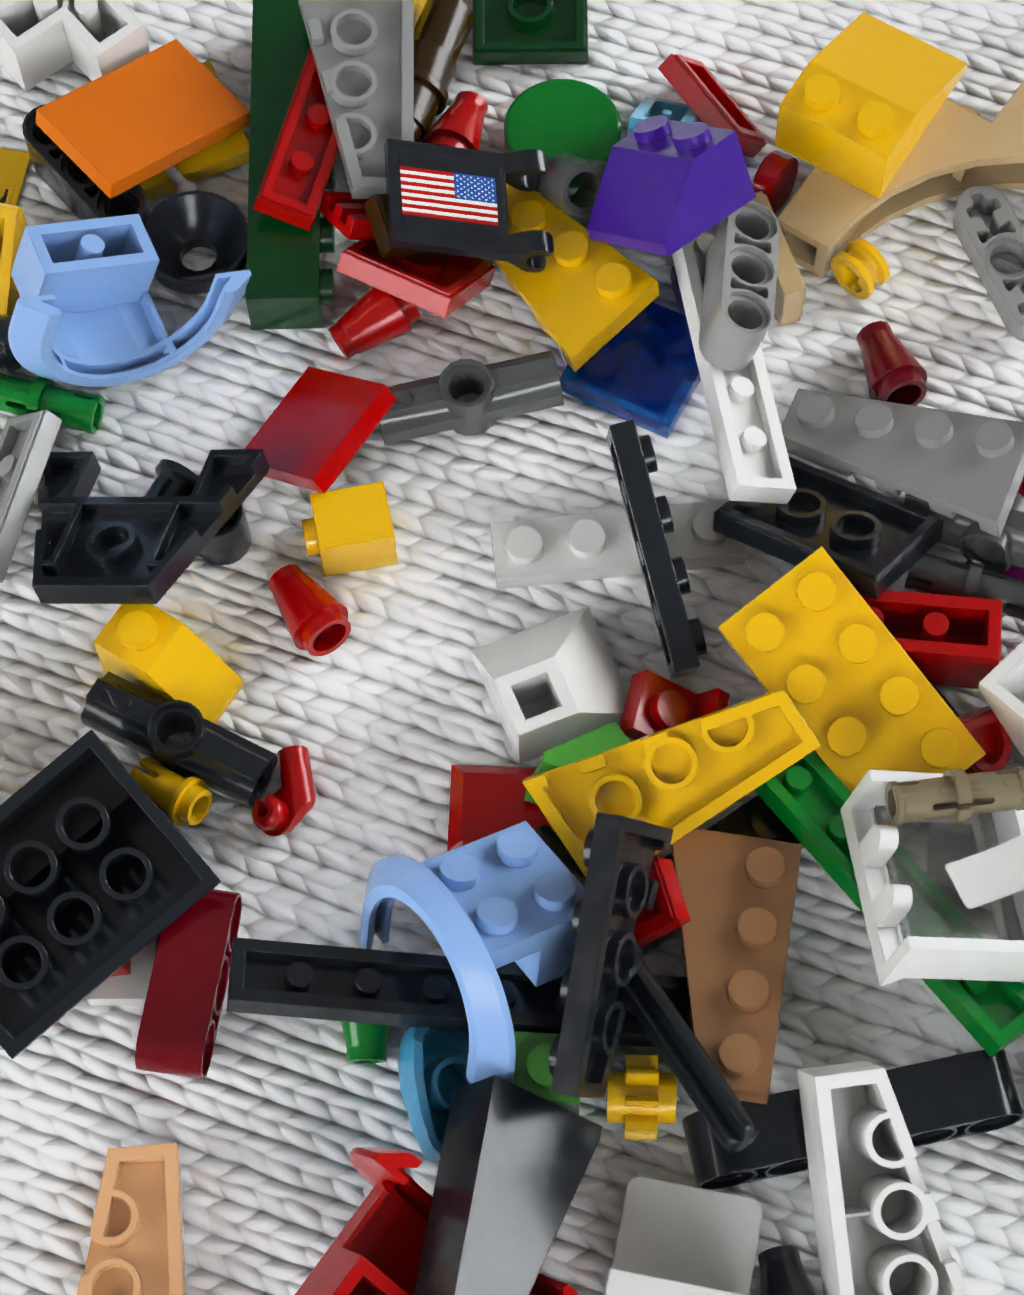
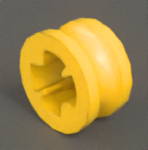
M860 238L850 241L846 246V252H837L830 260L831 270L838 283L849 294L861 300L867 299L872 295L874 285L881 286L890 278L889 267L881 253L872 244Z

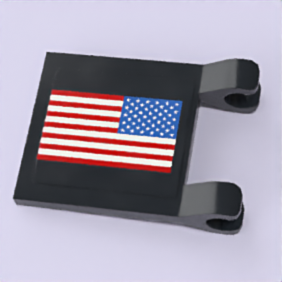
M387 138L384 144L389 247L507 261L521 270L532 273H539L544 270L546 256L549 257L554 252L552 235L544 230H530L509 234L506 183L520 191L533 192L537 190L540 184L539 175H545L548 169L547 158L543 151L524 149L509 153H496Z

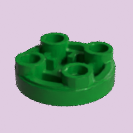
M553 79L529 87L512 102L504 120V146L506 153L524 149H537L544 152L547 160L556 154L568 153L581 159L608 161L612 146L621 141V120L613 102L596 87L572 79ZM580 173L573 177L568 188L579 187L581 182Z

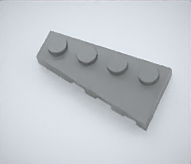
M298 0L352 199H369L373 194H387L384 144L387 138L414 142V0Z
M798 388L781 426L787 453L847 477L857 473L875 481L877 489L899 497L904 492L929 502L930 510L951 519L956 514L977 521L981 531L999 538L1024 477V422Z

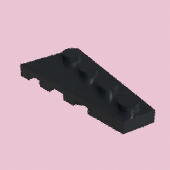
M600 812L596 814L595 826L588 832L583 849L584 864L588 868L584 893L576 902L572 915V931L576 937L572 965L566 969L560 988L561 1002L565 1006L561 1032L555 1038L549 1054V1070L553 1076L552 1093L572 1097L604 1098L626 1014L623 1003L616 1001L619 987H625L630 982L632 976H636L642 949L637 945L634 935L637 918L643 909L653 911L659 883L655 879H649L648 876L655 850L668 852L674 829L620 815Z

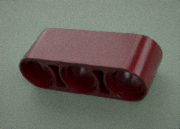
M213 889L160 934L136 1042V1069L200 1080L206 1078L213 1055L229 979L233 937L237 938L242 911V896L240 893Z

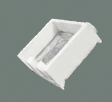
M869 769L844 803L840 812L879 987L904 978L1024 982V890L973 909H967L945 870L947 863L977 854L1023 834L1024 810L975 814L971 816L970 821L956 824L950 822L949 818L894 826L893 822H890L885 804V788L887 783L890 781L903 782L943 777V774Z

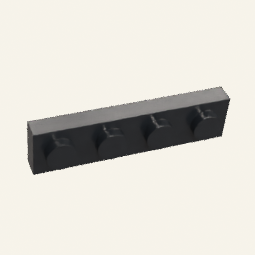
M634 419L609 425L606 440L670 679L695 674L700 667L698 656L706 655L707 647L698 617L688 619L682 595L691 592L690 583L683 558L681 556L671 558L665 534L674 532V525L666 496L655 497L649 473L657 472L658 467L650 436H638Z

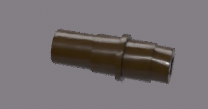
M427 0L414 27V142L422 143L424 136L431 128L435 116L440 115L444 111L449 101L447 89L456 71L457 59L474 23L472 10L461 0Z

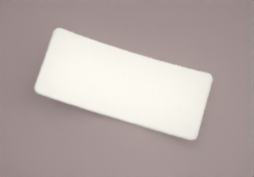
M1024 833L997 846L945 865V870L967 909H973L1024 890Z

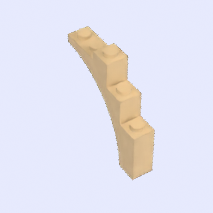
M1024 80L992 123L982 118L973 108L966 105H958L946 99L880 198L815 167L777 217L796 264L823 279L831 271V258L837 252H846V246L850 241L856 238L864 239L885 223L925 204L959 196L966 189L976 185L992 186L998 190H1024Z

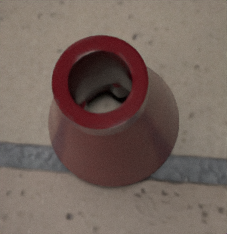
M877 321L863 327L857 334L856 341L861 349L870 399L913 406L918 405L927 393V386L925 384L927 372L894 335L887 322Z

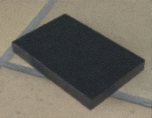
M789 457L797 490L787 504L728 500L714 512L713 531L795 566L822 546L860 594L874 600L942 539L944 520L791 457Z

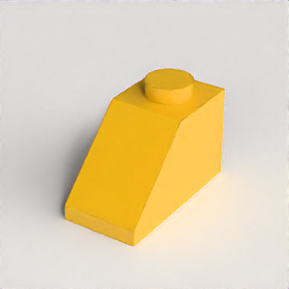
M121 604L94 640L104 673L107 674L109 671L168 701L182 700L189 702L199 709L204 719L214 724L218 722L244 686L243 679L183 622L152 604Z

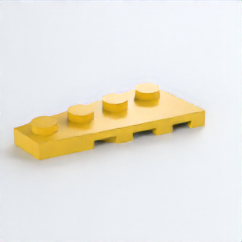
M506 183L509 234L530 230L547 231L552 235L554 252L551 256H546V266L539 273L526 272L507 261H494L504 273L508 285L517 297L519 295L534 313L536 322L548 338L552 337L562 350L566 362L576 372L660 295L658 281L607 243L590 240L587 229L536 191H520Z

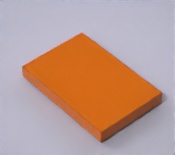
M175 39L36 109L35 124L112 199L249 126L250 110Z

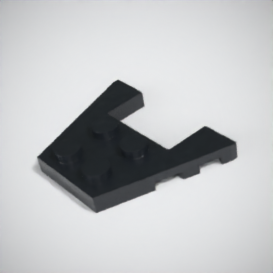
M263 449L210 450L190 496L89 497L101 472V467L94 452H51L43 472L44 487L38 489V506L42 512L41 529L36 530L32 578V587L41 604H157L267 475L270 466Z

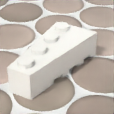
M864 1060L797 1069L823 1295H967L965 1291L967 1286L957 1260L952 1257L939 1222L941 1219L932 1193L926 1187L916 1161L917 1153L885 1068Z

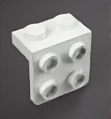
M641 1176L631 1179L626 1188L612 1269L610 1268L605 1295H750L763 1216L762 1205L759 1201L750 1197Z

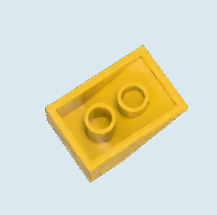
M863 12L809 61L780 103L775 146L880 198L965 72L967 63Z

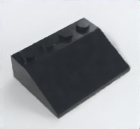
M92 729L0 805V1046L11 1059L16 1058L222 882Z

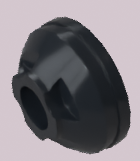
M189 191L170 196L159 203L148 214L143 223L160 260L154 277L172 290L188 294L208 293L215 274L241 271L247 262V221L236 204L221 195L206 191ZM203 247L212 250L217 256L215 262L209 268L195 271L188 269L182 264L185 254L191 249Z

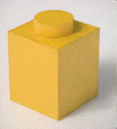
M384 481L327 491L325 494L315 493L309 495L313 518L301 520L308 557L320 555L324 577L398 564L395 535Z

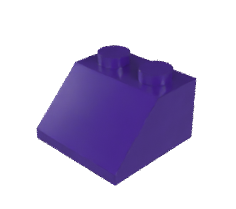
M663 115L648 117L635 124L633 133L612 146L587 225L590 240L669 257L754 199L756 195L736 131L710 127L705 122L686 123L668 120Z

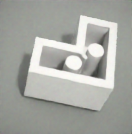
M0 0V64L26 92L72 61L93 81L150 52L145 25L121 0Z

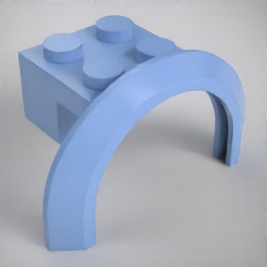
M139 214L25 226L11 270V276L21 298H18L9 324L8 342L10 349L22 367L33 374L50 380L85 387L116 386L138 381L174 366L204 345L237 308L251 277L250 270L215 274L208 295L197 313L178 331L168 336L148 292L160 260Z
M527 821L423 862H418L405 855H389L378 860L373 865L367 878L361 917L360 944L364 949H372L375 934L383 944L389 942L392 908L396 899L405 903L418 914L441 946L461 992L469 1030L467 1080L472 1084L496 1075L513 1083L516 1060L514 1029L508 1002L496 969L515 961L535 987L563 976L566 969L572 965L576 941L572 931V915L576 902L583 896L584 887Z

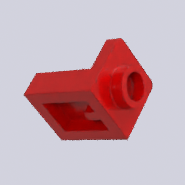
M646 669L632 674L620 728L628 738L636 740L728 707L730 694L720 688L696 694Z

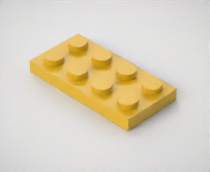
M822 546L717 628L768 693L780 688L785 690L821 744L814 752L851 794L869 769L944 774L948 769L961 768L965 771L986 754ZM882 821L883 825H893V822Z

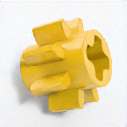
M626 1054L625 1071L610 1072L607 1083L606 1120L607 1123H624V1140L657 1141L658 1124H675L676 1076L673 1072H659L658 1055Z

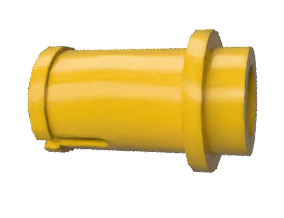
M145 757L139 761L140 767L148 770L149 774L135 766L133 767L130 775L158 808L168 813L172 823L178 826L187 824L195 826L206 818L212 806L213 795L211 791L207 790V785L203 779L195 776L185 778L159 764L151 757Z

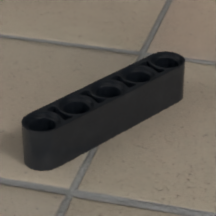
M1004 1049L993 1058L985 1050H979L886 1070L914 1148L998 1130L1013 1125L1024 1118ZM799 1089L771 1094L768 1097L767 1105L740 1101L759 1128V1136L752 1144L738 1153H731L722 1146L699 1111L689 1114L682 1120L698 1188L716 1190L809 1170Z

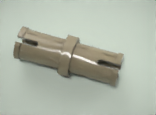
M1017 766L1005 770L966 774L963 769L957 768L946 770L943 777L903 782L890 781L885 788V804L890 822H893L894 826L949 818L950 822L956 824L970 821L971 816L975 814L1024 810V770Z

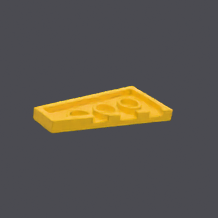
M780 688L525 778L522 783L586 877L588 868L585 866L583 859L584 843L588 832L595 826L597 812L625 816L674 829L670 842L671 845L819 748L821 744L785 690Z

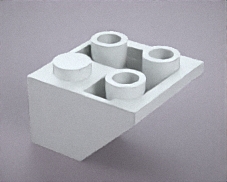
M589 606L471 650V656L519 764L543 756V753L549 749L612 722H616L620 726L628 691Z

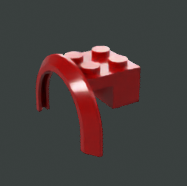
M353 1148L348 1155L349 1159L373 1189L295 1295H414L432 1196L404 1168H418L422 1161L413 1153L397 1148ZM539 1273L529 1295L578 1294L567 1283Z

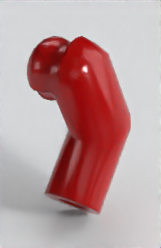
M289 746L277 752L282 786L273 795H267L265 802L258 799L253 805L251 811L253 823L257 828L262 829L266 835L280 836L290 833L314 807L316 795L309 752L305 746Z

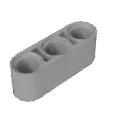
M749 201L723 220L706 255L699 348L705 360L722 371L736 372L747 367L774 320L780 225L779 220L770 209L755 201Z

